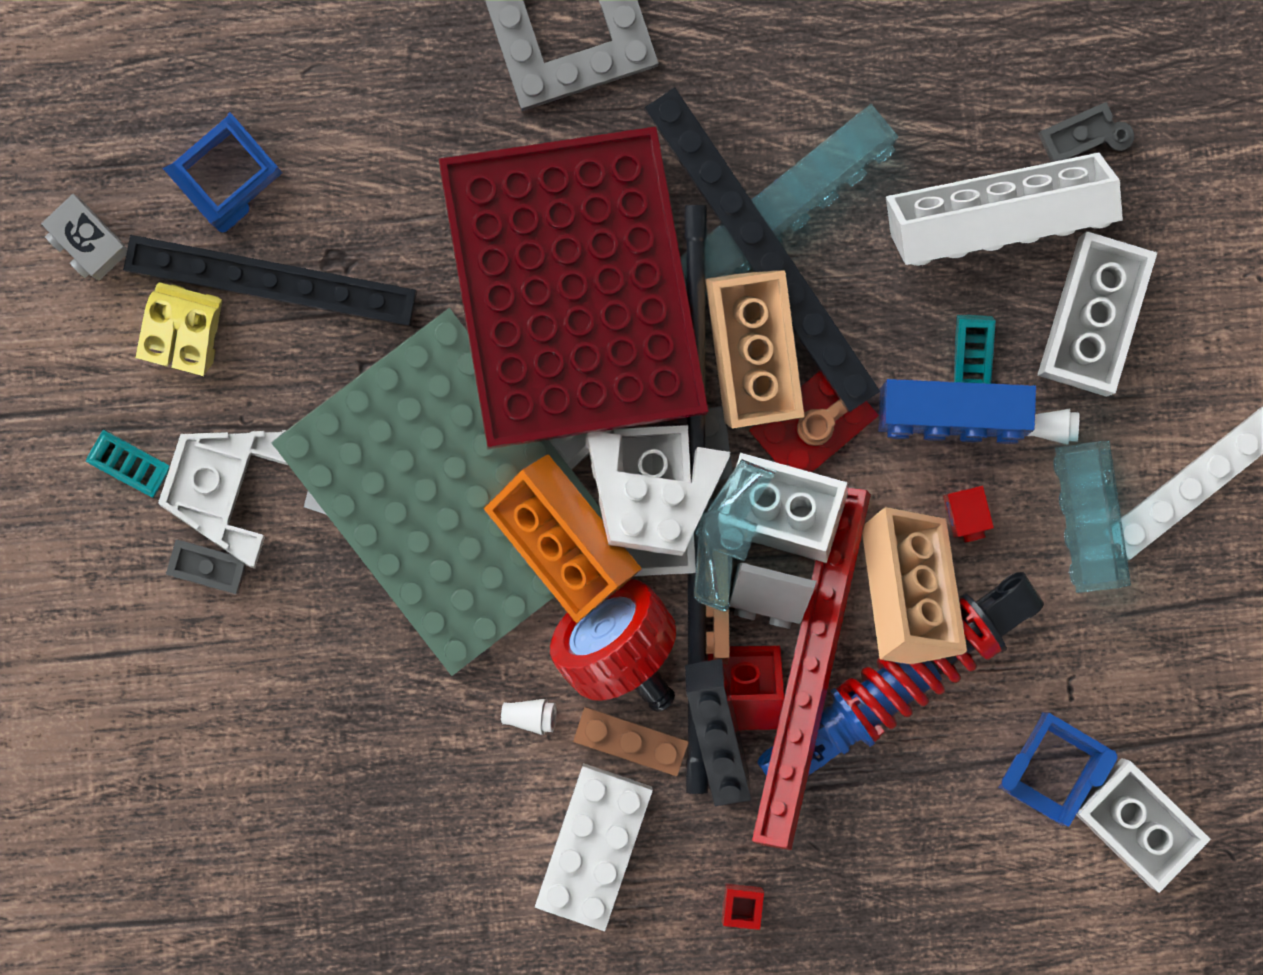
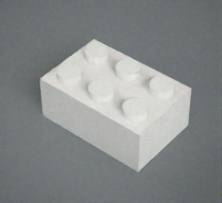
M740 453L719 518L721 533L827 563L848 495L847 482Z
M1121 758L1113 766L1103 785L1099 787L1094 786L1089 791L1076 814L1150 888L1159 893L1211 840L1131 761Z

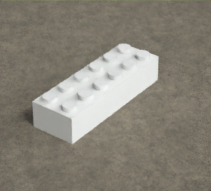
M1100 153L886 196L891 237L905 265H925L933 259L943 257L960 258L972 251L982 249L987 251L998 250L1006 244L1016 242L1032 243L1040 237L1054 234L1066 236L1078 229L1088 227L1105 228L1112 222L1123 220L1120 180Z

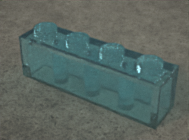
M1110 440L1055 448L1056 456L1054 457L1053 466L1060 480L1059 506L1061 511L1065 513L1067 528L1064 531V540L1067 548L1070 549L1072 564L1070 565L1069 574L1072 584L1075 585L1076 593L1130 586L1131 581Z

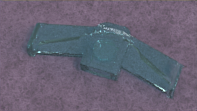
M741 459L709 509L702 514L696 530L699 540L694 597L699 603L723 612H727L729 609L733 557L745 561L758 526L757 523L746 520V517L776 474V471Z

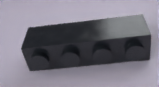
M722 658L685 665L686 693L714 805L721 806L751 801L749 770Z

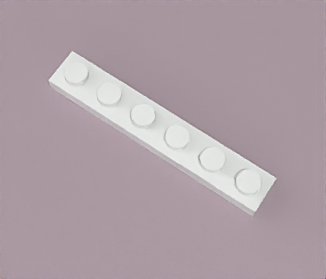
M1263 406L1104 531L1127 560L1132 559L1263 455Z

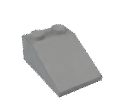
M739 563L737 564L729 597V607L735 608L733 614L735 616L755 620L757 613L769 616V624L790 629L792 622L801 623L816 581Z

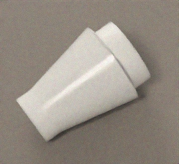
M1070 409L1035 414V430L1027 436H1035L1069 445V441L1078 442L1079 413L1070 412Z
M547 699L503 703L501 712L502 724L512 725L540 735H544L545 732H553L555 729L557 717L556 703H548Z

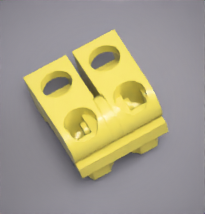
M159 282L146 304L135 358L168 366L173 360L172 368L204 376L214 362V338L218 328L222 299L218 296L204 295L186 290L181 286L167 285ZM149 349L161 351L162 353H154ZM184 358H187V359H190V360H194V361H198V362L191 363V362L186 361Z

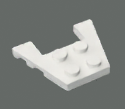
M286 430L267 433L264 431H252L240 434H228V432L181 434L158 502L159 505L247 566L255 568L265 539L264 535L230 526L229 523L251 455L288 465L271 443Z
M600 431L587 433L585 441L591 456L593 477L597 483L600 497L599 504L608 545L682 556L726 466L730 452L697 447L694 454L692 482L689 483L618 472L617 465L621 435Z

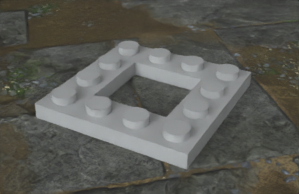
M485 0L521 111L658 67L659 63L638 0H598L612 41L546 63L543 61L524 1Z

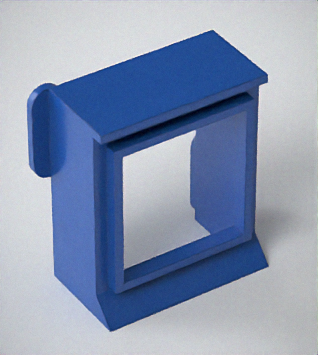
M231 112L176 161L163 168L209 223L220 232H227L246 216L250 210L247 203L283 173ZM232 133L262 169L217 206L187 170Z
M1042 712L1021 752L1015 756L998 788L1056 823L1069 827L1092 786L1099 787L1105 782L1117 761V754L1114 750L1099 743L1051 713ZM1047 730L1090 755L1089 760L1062 806L1019 781Z

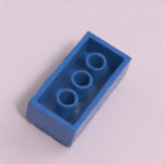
M887 379L880 388L878 432H887V438L909 439V435L916 433L924 434L923 439L931 441H943L950 435H960V441L982 442V438L997 437L996 443L1018 444L1019 440H1023L1024 437L1035 430L1036 386Z

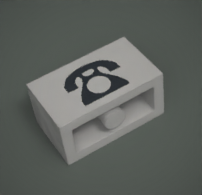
M74 194L41 223L49 232L45 238L59 252L64 248L74 258L70 264L84 278L90 274L93 278L101 280L126 256L127 247Z

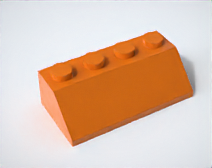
M549 454L521 470L484 508L576 623L612 596L642 569L625 547L608 545L603 520Z

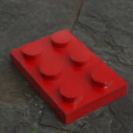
M821 371L817 372L801 386L804 413L811 409L826 410L839 400ZM866 401L837 419L831 438L826 443L817 446L806 444L800 438L797 431L799 418L754 425L749 430V433L774 462L812 473L879 415Z

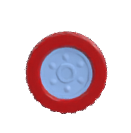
M630 579L623 587L578 623L573 620L568 612L563 616L553 633L550 643V655L554 665L565 680L581 696L597 701L609 700L635 689L642 699L649 703L652 711L656 712L666 710L674 702L675 692L668 687V683L657 670L665 662L673 648L676 639L675 620L665 604L648 585L642 581Z

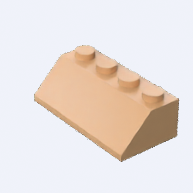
M785 270L741 273L705 279L725 424L733 429L804 417Z
M887 507L883 508L864 524L862 533L880 660L915 664L964 654L967 652L946 519Z

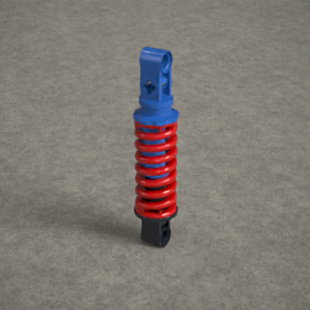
M1017 572L1008 576L996 588L977 601L967 593L960 596L959 604L967 652L964 654L915 664L880 660V657H878V672L871 667H864L861 671L862 683L856 679L849 678L837 688L830 690L833 703L822 712L808 776L824 766L839 753L844 755L848 753L850 746H853L855 742L862 740L869 747L874 745V742L885 733L880 724L883 723L887 728L894 729L897 726L894 714L899 711L906 718L912 716L913 709L910 703L914 700L919 705L926 706L929 703V698L925 692L930 688L938 695L944 693L945 687L941 682L942 678L940 676L943 672L951 682L958 683L961 680V675L954 666L958 661L968 671L973 672L976 670L977 664L970 655L975 649L986 660H990L999 652L1003 653L1006 651L1007 647L1002 636L1024 620L1036 615L1044 606L1043 600L1024 572ZM773 746L762 753L757 761V764L766 776Z

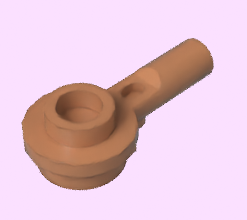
M840 399L826 410L811 409L804 413V417L799 418L797 431L800 438L806 444L812 446L822 445L831 438L835 421L848 412Z

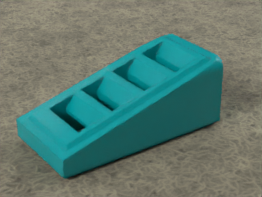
M957 315L954 382L991 384L996 320L993 316ZM966 328H984V334H966ZM965 343H984V349H965ZM964 357L983 358V364H965ZM963 372L983 373V379L963 378Z
M106 430L100 433L85 461L152 498L155 497L170 468V465ZM110 443H113L116 446L105 463L101 459ZM123 451L130 452L120 470L114 468ZM139 457L143 461L132 478L128 476V473ZM152 464L156 469L147 485L141 483V480Z

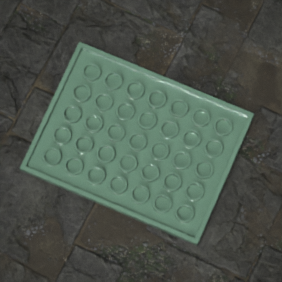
M450 308L446 309L271 442L451 676L555 597L484 510L514 477L527 466L549 454L603 520L598 504L549 440L487 450L468 333Z

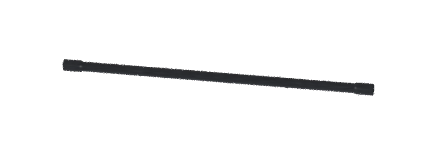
M685 205L687 297L705 390V241L707 239V205ZM705 415L687 417L691 482L695 450L697 447L706 448ZM706 508L694 531L696 573H687L688 664L706 661ZM688 701L686 793L705 794L708 793V777Z

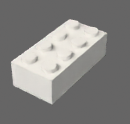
M1087 231L1078 238L1037 376L1106 397L1116 393L1157 252Z
M583 763L535 908L602 931L606 930L653 791L652 786Z

